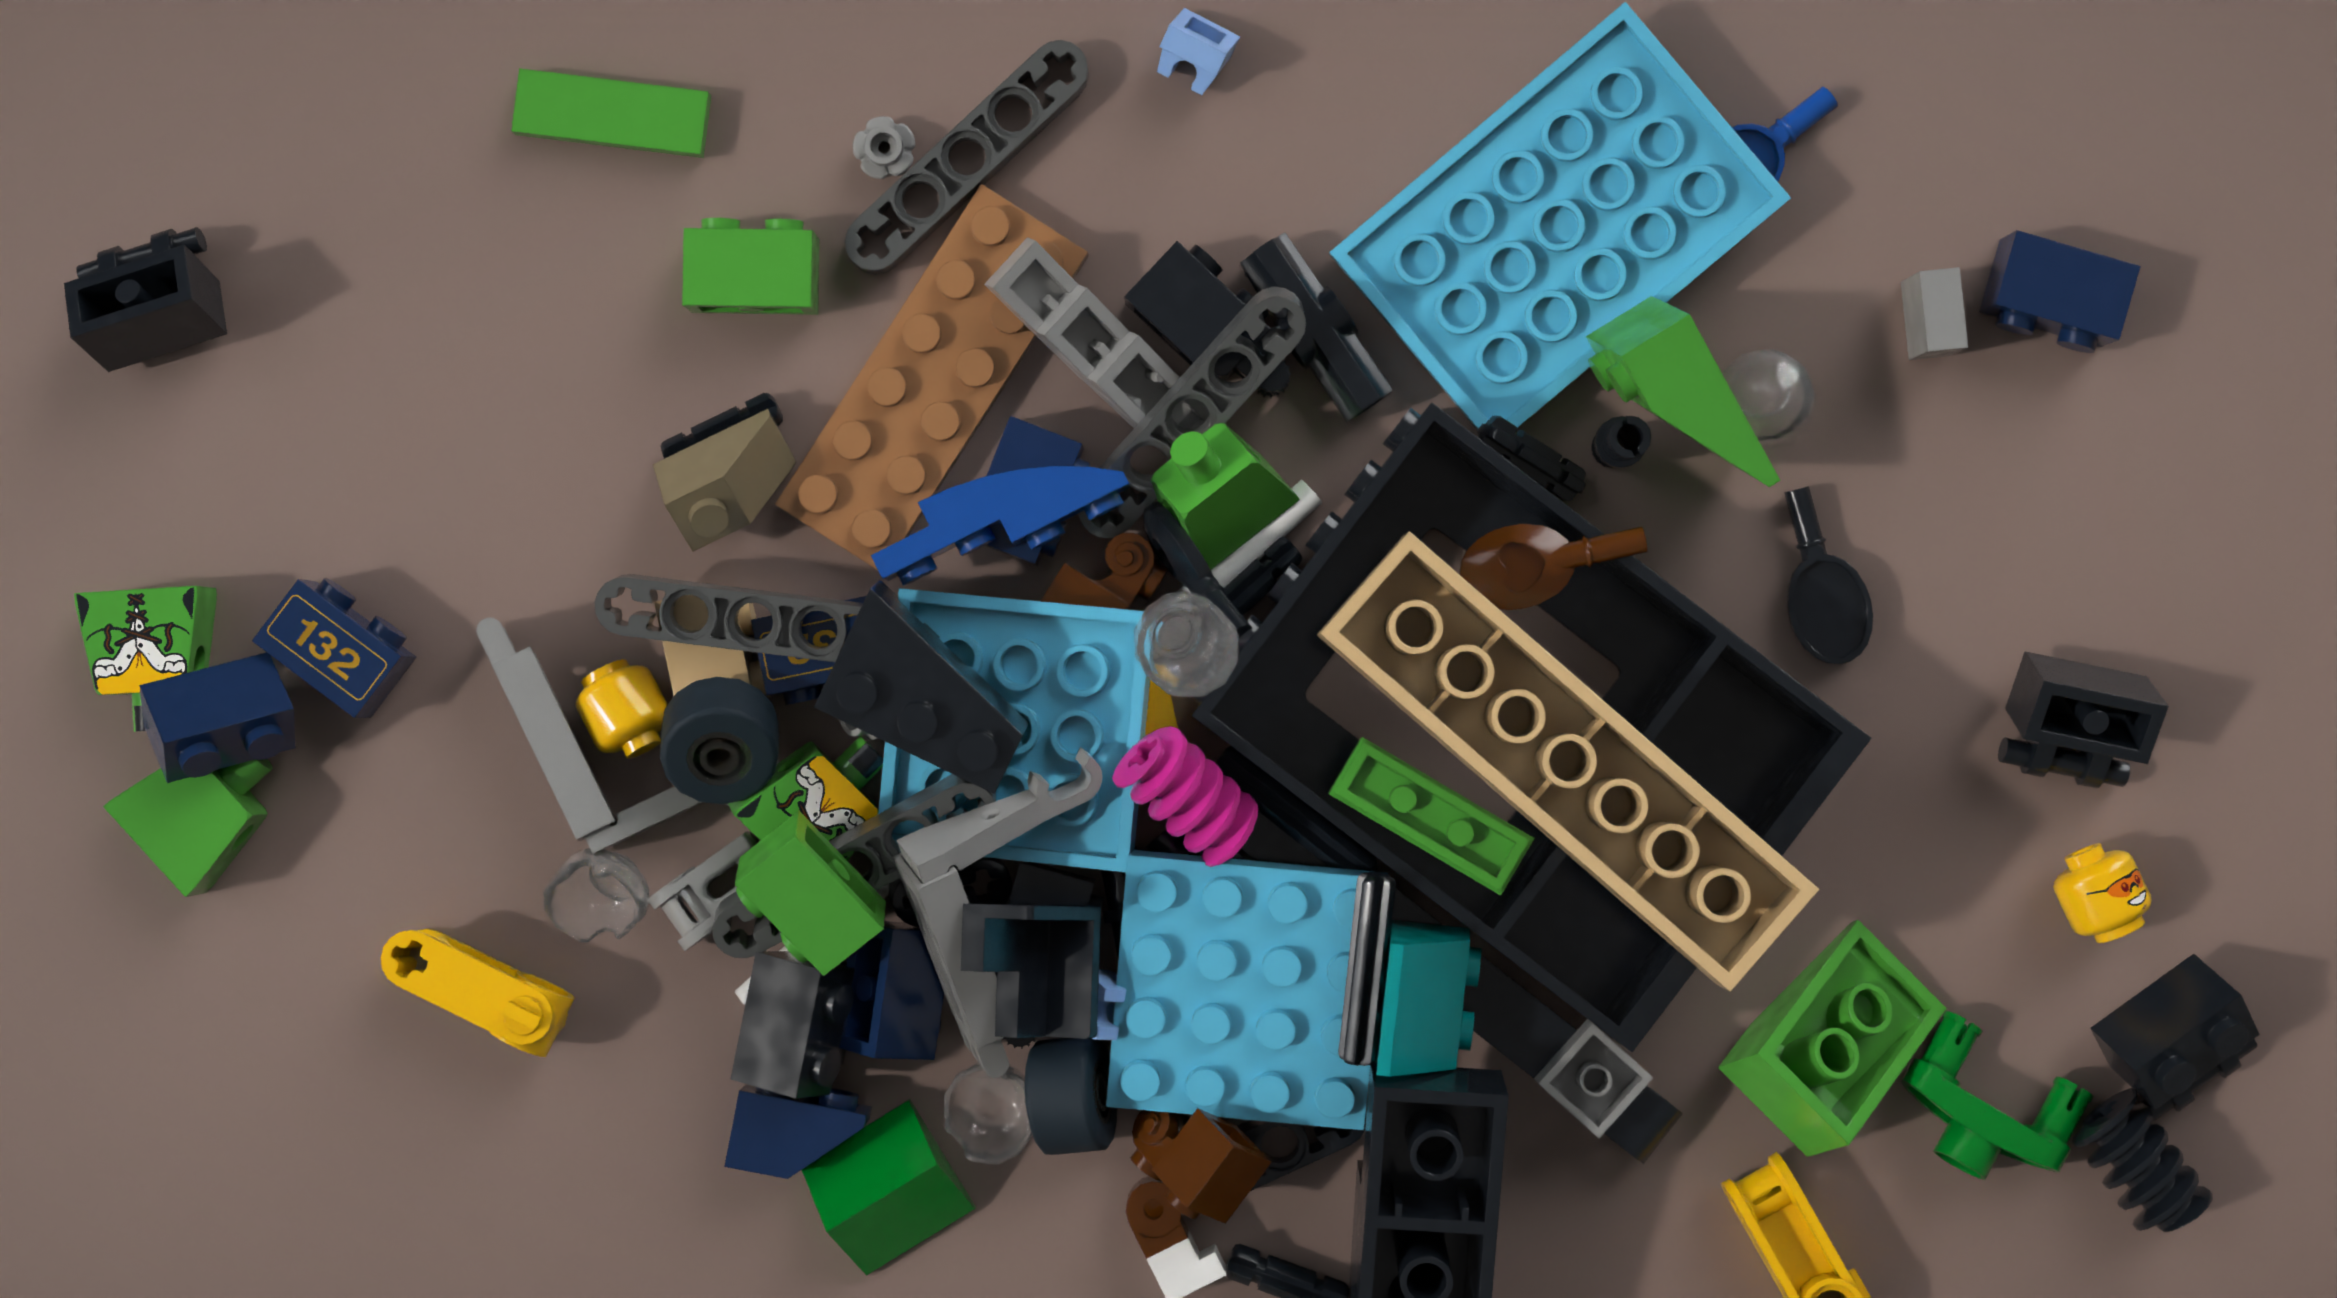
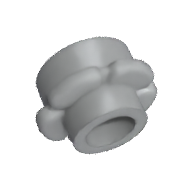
M879 116L869 120L866 123V129L859 131L855 135L853 153L857 159L861 160V169L868 176L876 179H885L890 176L896 177L904 174L913 163L912 149L916 145L915 138L907 125L903 123L896 124L891 117ZM882 142L890 144V151L883 154L879 152L878 147Z

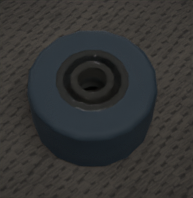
M712 677L694 681L674 695L664 711L660 760L666 778L680 793L699 802L723 805L746 800L761 791L774 775L779 755V722L773 704L760 689L740 679Z
M1076 1038L1040 1040L1029 1051L1025 1067L1024 1085L1026 1110L1034 1140L1046 1155L1106 1150L1114 1139L1117 1125V1108L1106 1107L1110 1057L1107 1048L1101 1040Z

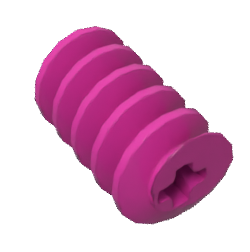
M1175 727L1159 728L1143 737L1122 757L1112 776L1113 782L1118 788H1126L1133 785L1130 796L1136 804L1143 805L1150 801L1148 812L1152 819L1161 821L1168 818L1166 829L1171 836L1179 837L1185 834L1183 843L1189 852L1197 853L1204 850L1201 857L1206 862L1205 865L1210 867L1223 864L1237 854L1251 835L1258 818V804L1250 794L1242 792L1233 778L1223 775L1218 764L1205 759V755L1197 745L1187 743L1184 733Z

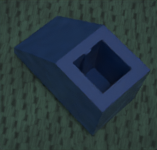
M746 1084L739 1090L724 1167L789 1179L863 1129L870 1119L872 1106L858 1104V1094L842 1089L831 1088L830 1095L795 1099Z

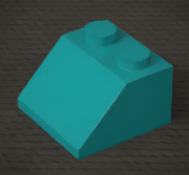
M1392 920L1376 1075L1392 1077L1455 1070L1458 1050L1471 1051L1474 1012L1463 1011L1465 986L1478 987L1482 948L1470 947L1469 928Z

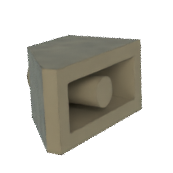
M766 409L653 464L664 505L692 552L751 524L794 467L796 460L771 413Z

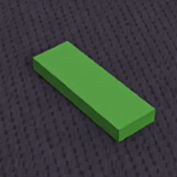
M519 68L511 131L518 136L704 158L711 94L708 91Z
M1361 737L1328 792L1329 795L1500 896L1535 839L1364 737Z

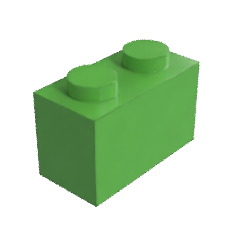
M731 218L701 219V228H684L682 305L692 313L818 315L820 239L813 230H803L804 222L796 219L765 220V229H740V221Z
M799 810L740 856L735 886L737 895L743 905L756 917L761 918L765 915L781 932L782 942L791 955L802 963L809 961L823 976L884 930L886 901Z

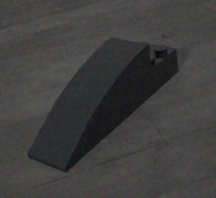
M1374 1062V1064L1370 1065L1363 1160H1357L1349 1298H1492L1509 1099L1502 1071L1456 1067L1455 1070L1388 1077L1376 1075L1377 1062Z

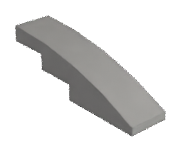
M1027 237L984 284L1030 331L1133 428L1140 423L1180 378L1138 334L1130 332L1087 287L1079 285L1036 240ZM1197 399L1183 400L1172 411L1174 421L1183 428L1190 429L1201 426L1209 416V410L1206 405ZM1156 447L1164 456H1166V454L1161 449Z

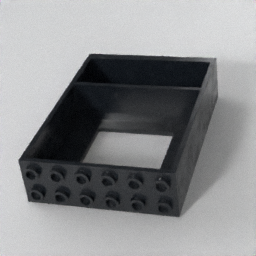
M1431 402L1421 415L1410 408L1383 443L1384 446L1392 451L1383 465L1380 466L1371 459L1344 495L1352 500L1353 504L1344 516L1340 518L1331 511L1306 543V546L1315 552L1302 570L1291 563L1267 594V597L1276 603L1263 621L1252 614L1247 620L1252 629L1244 633L1237 644L1230 643L1228 645L1230 649L1237 653L1233 661L1223 673L1215 667H1211L1191 693L1189 698L1198 704L1191 715L1630 1052H1633L1697 967L1516 810L1508 820V823L1535 839L1500 896L1328 794L1359 739L1310 703L1306 698L1307 688L1335 653L1317 634L1403 535L1410 531L1421 540L1428 530L1436 529L1465 551L1477 539L1487 533L1505 526L1517 524L1542 525L1559 532L1569 542L1581 540L1583 536L1591 538L1604 535L1603 532ZM1633 555L1596 563L1591 568L1587 565L1575 568L1568 584L1557 595L1537 605L1617 667L1618 677L1601 699L1781 856L1872 739Z

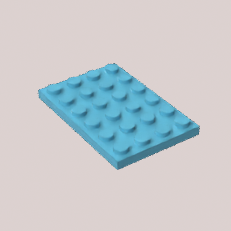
M1624 2L1331 250L1329 255L1477 431L1481 424H1486L1492 416H1501L1516 427H1519L1590 367L1588 359L1594 356L1595 352L1586 338L1587 335L1650 296L1667 303L1790 200L1791 197L1636 13Z

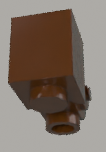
M1122 533L1115 536L1108 543L1105 550V560L1113 571L1110 576L1102 580H1092L1064 563L1041 601L1129 610L1138 595L1147 601L1150 600L1168 572V568L1158 563L1159 561L1155 559L1150 543L1145 538L1135 533Z
M1198 1108L1191 1117L1179 1113L1141 1110L1134 1121L1132 1136L1133 1143L1137 1149L1130 1157L1131 1161L1146 1175L1157 1181H1162L1170 1189L1165 1195L1168 1202L1179 1212L1194 1220L1202 1214L1226 1224L1272 1163L1235 1124Z

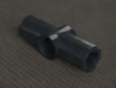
M1285 232L1269 240L1240 262V267L1245 273L1244 275L1249 279L1257 293L1266 288L1281 287L1295 293L1302 302L1306 318L1305 334L1291 353L1304 369L1308 367L1311 369L1346 422L1361 415L1392 393L1393 390L1388 384V380L1356 337L1359 333L1351 316L1335 293L1328 286L1322 287ZM1285 307L1278 313L1272 312L1276 318L1274 325L1281 327L1284 331L1290 327L1287 319L1288 309Z

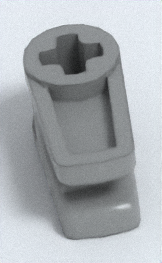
M749 831L740 835L696 868L695 866L691 867L647 899L654 910L661 907L682 936L677 942L684 952L713 932L715 912L720 902L736 892V887H734L722 897L716 898L711 895L709 887L716 878L738 864L740 856L756 845V841ZM681 897L684 898V900L686 901V903L689 905V907L692 909V911L694 912V914L697 916L698 921H696V919L693 917V915L691 914V912H690V911L688 910V908L685 906V904H684L683 901L681 900Z

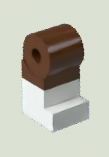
M1150 1176L1144 1177L1133 1185L1128 1194L1126 1215L1165 1298H1182L1226 1276V1265L1215 1244L1201 1251L1198 1250L1181 1216V1212L1174 1208L1165 1197L1170 1189L1162 1181H1157Z

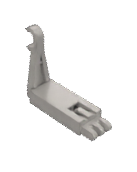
M485 618L479 622L476 629L478 638L576 840L582 841L586 839L594 855L703 803L680 793L674 786L617 813V822L533 649L529 646L516 652L507 631L497 619Z
M1081 747L1075 758L1081 764V774L1076 780L1055 790L1048 791L1050 784L1040 774L1030 771L1028 775V790L921 828L896 840L901 853L892 857L950 1010L955 1017L965 1045L972 1052L977 1062L981 1064L985 1073L992 1078L1004 1075L1009 1068V1060L1001 1038L1004 1037H995L997 977L995 972L961 971L963 904H969L958 871L953 865L960 871L1046 820L1092 799L1101 787L1102 770L1093 757Z

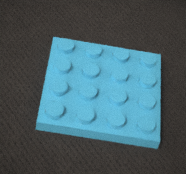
M899 588L898 600L923 624L926 623L939 635V639L967 666L970 665L1029 722L995 792L996 801L1028 790V775L1030 771L1040 774L1050 784L1048 791L1055 790L1076 780L1081 774V764L1075 759L1080 747L1093 757L1102 770L1101 787L1092 799L1046 820L984 857L1126 872L1127 854L1130 855L1135 850L1139 804L1132 801L1130 796L1133 785L1126 788H1118L1114 784L1112 776L1122 757L1133 745L1145 737L1156 612ZM885 742L878 814L952 773ZM964 793L957 794L955 809L950 813L960 808H965L967 811L978 808L980 797L969 800ZM935 806L930 807V809L936 814L939 822L946 820V815L940 818L938 817L937 809ZM907 820L894 827L891 834L896 841L924 828V825L917 821Z
M1134 850L1130 855L1127 854L1116 985L1124 987L1127 991L1125 1001L1115 1002L1113 1025L1119 1027L1117 1040L1111 1041L1106 1107L1193 1115L1198 1108L1216 1117L1364 1130L1370 1065L1356 1066L1347 1064L1340 1058L1338 1051L1357 878L1361 873L1374 871L1229 859L1223 864L1210 867L1205 865L1206 862L1201 856L1142 850Z

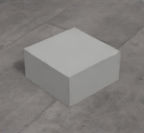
M1960 267L1919 271L1901 282L1909 360L1948 357L1968 348Z
M1588 1019L1534 1078L1542 1088L1598 1138L1605 1133L1653 1079L1645 1069Z

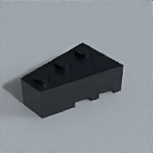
M881 580L877 581L870 588L814 708L995 794L1029 722L970 665L967 666L939 639V635L908 610L894 596L895 593Z

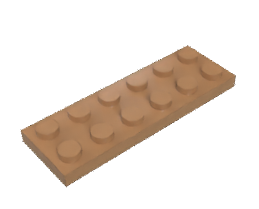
M981 184L775 505L878 570L871 555L910 535L923 514L918 502L937 493L1037 337L984 284L1027 237L1036 240L1073 279L1088 258V252Z

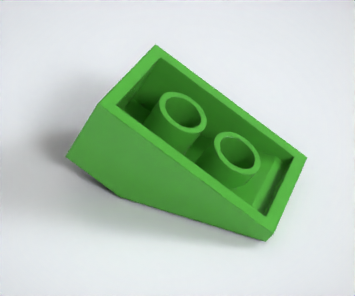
M1650 296L1586 336L1595 352V355L1588 359L1589 365L1607 392L1615 389L1624 402L1627 403L1632 400L1764 485L1771 487L1781 481L1689 313Z
M1855 920L1749 1025L1718 1068L1807 1157L1850 1145L1947 1008L1859 920Z

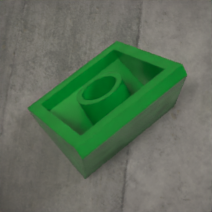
M910 1099L867 1124L863 1129L802 1169L826 1232L866 1276L976 1208Z

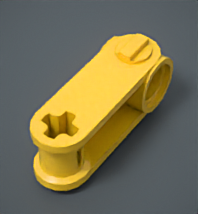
M432 929L399 932L390 937L384 945L381 954L382 970L387 979L396 986L489 1031L493 1036L510 1046L539 1057L547 1056L556 1036L566 1024L568 1011L575 999L571 993L547 980L517 970L463 942ZM422 947L420 956L428 961L426 969L415 970L417 960L409 956L411 948Z
M1778 1152L1768 1156L1767 1165L1739 1181L1734 1182L1729 1178L1720 1183L1727 1199L1783 1298H1817L1822 1292L1829 1290L1839 1291L1841 1298H1871L1857 1271L1854 1268L1846 1269L1798 1182Z

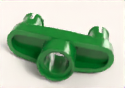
M1945 1011L1942 1016L1943 1019L1922 1058L1913 1059L1901 1081L1905 1089L1918 1102L1947 1124L1933 1152L1950 1165L1982 1180L1987 1178L1999 1154L2034 1167L2060 1172L2071 1151L2067 1142L2088 1103H2091L2094 1096L2084 1088H2080L2079 1091L2076 1090L2077 1084L2056 1076L2052 1082L2053 1086L2032 1125L2019 1123L1958 1087L1960 1083L1955 1078L1977 1037H1980L1983 1031L1974 1023L1964 1024L1966 1019L1962 1016Z

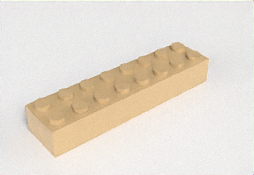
M1410 531L1402 536L1318 632L1317 636L1716 985L1731 992L1820 890Z

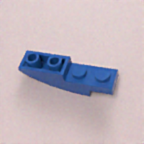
M1081 466L1027 468L985 476L948 488L919 501L918 504L929 526L874 553L871 557L882 579L890 581L899 577L902 585L905 586L937 570L938 567L933 558L957 547L960 555L964 556L991 543L996 539L991 529L1000 524H1003L1011 542L1015 546L1027 541L1031 550L1036 549L1066 533L1061 522L1083 511L1090 521L1122 505L1124 502L1119 493L1130 488V485L1123 471Z

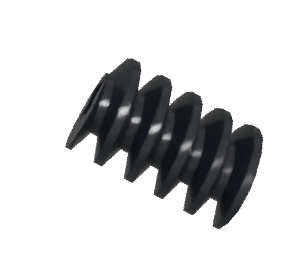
M2129 1088L2111 1096L2098 1105L2084 1119L2083 1127L2073 1137L2072 1143L2075 1147L2079 1148L2094 1142L2098 1145V1148L2089 1156L2087 1163L2091 1168H2098L2111 1163L2113 1168L2103 1178L2102 1183L2107 1189L2116 1188L2124 1184L2128 1186V1189L2119 1198L2117 1203L2121 1209L2127 1210L2142 1205L2144 1209L2133 1221V1226L2136 1230L2142 1231L2157 1226L2163 1232L2174 1231L2197 1219L2209 1207L2213 1200V1194L2204 1186H2197L2199 1177L2195 1169L2190 1166H2182L2184 1159L2181 1150L2174 1145H2166L2168 1142L2167 1131L2158 1124H2151L2153 1120L2152 1111L2143 1103L2135 1104L2138 1098L2137 1090Z

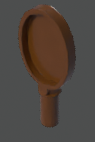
M1510 525L1493 530L1477 539L1466 550L1461 559L1459 575L1498 609H1525L1539 605L1557 595L1568 584L1575 568L1586 565L1591 568L1596 563L1648 552V547L1642 526L1591 538L1583 536L1581 540L1569 542L1556 530L1542 525Z

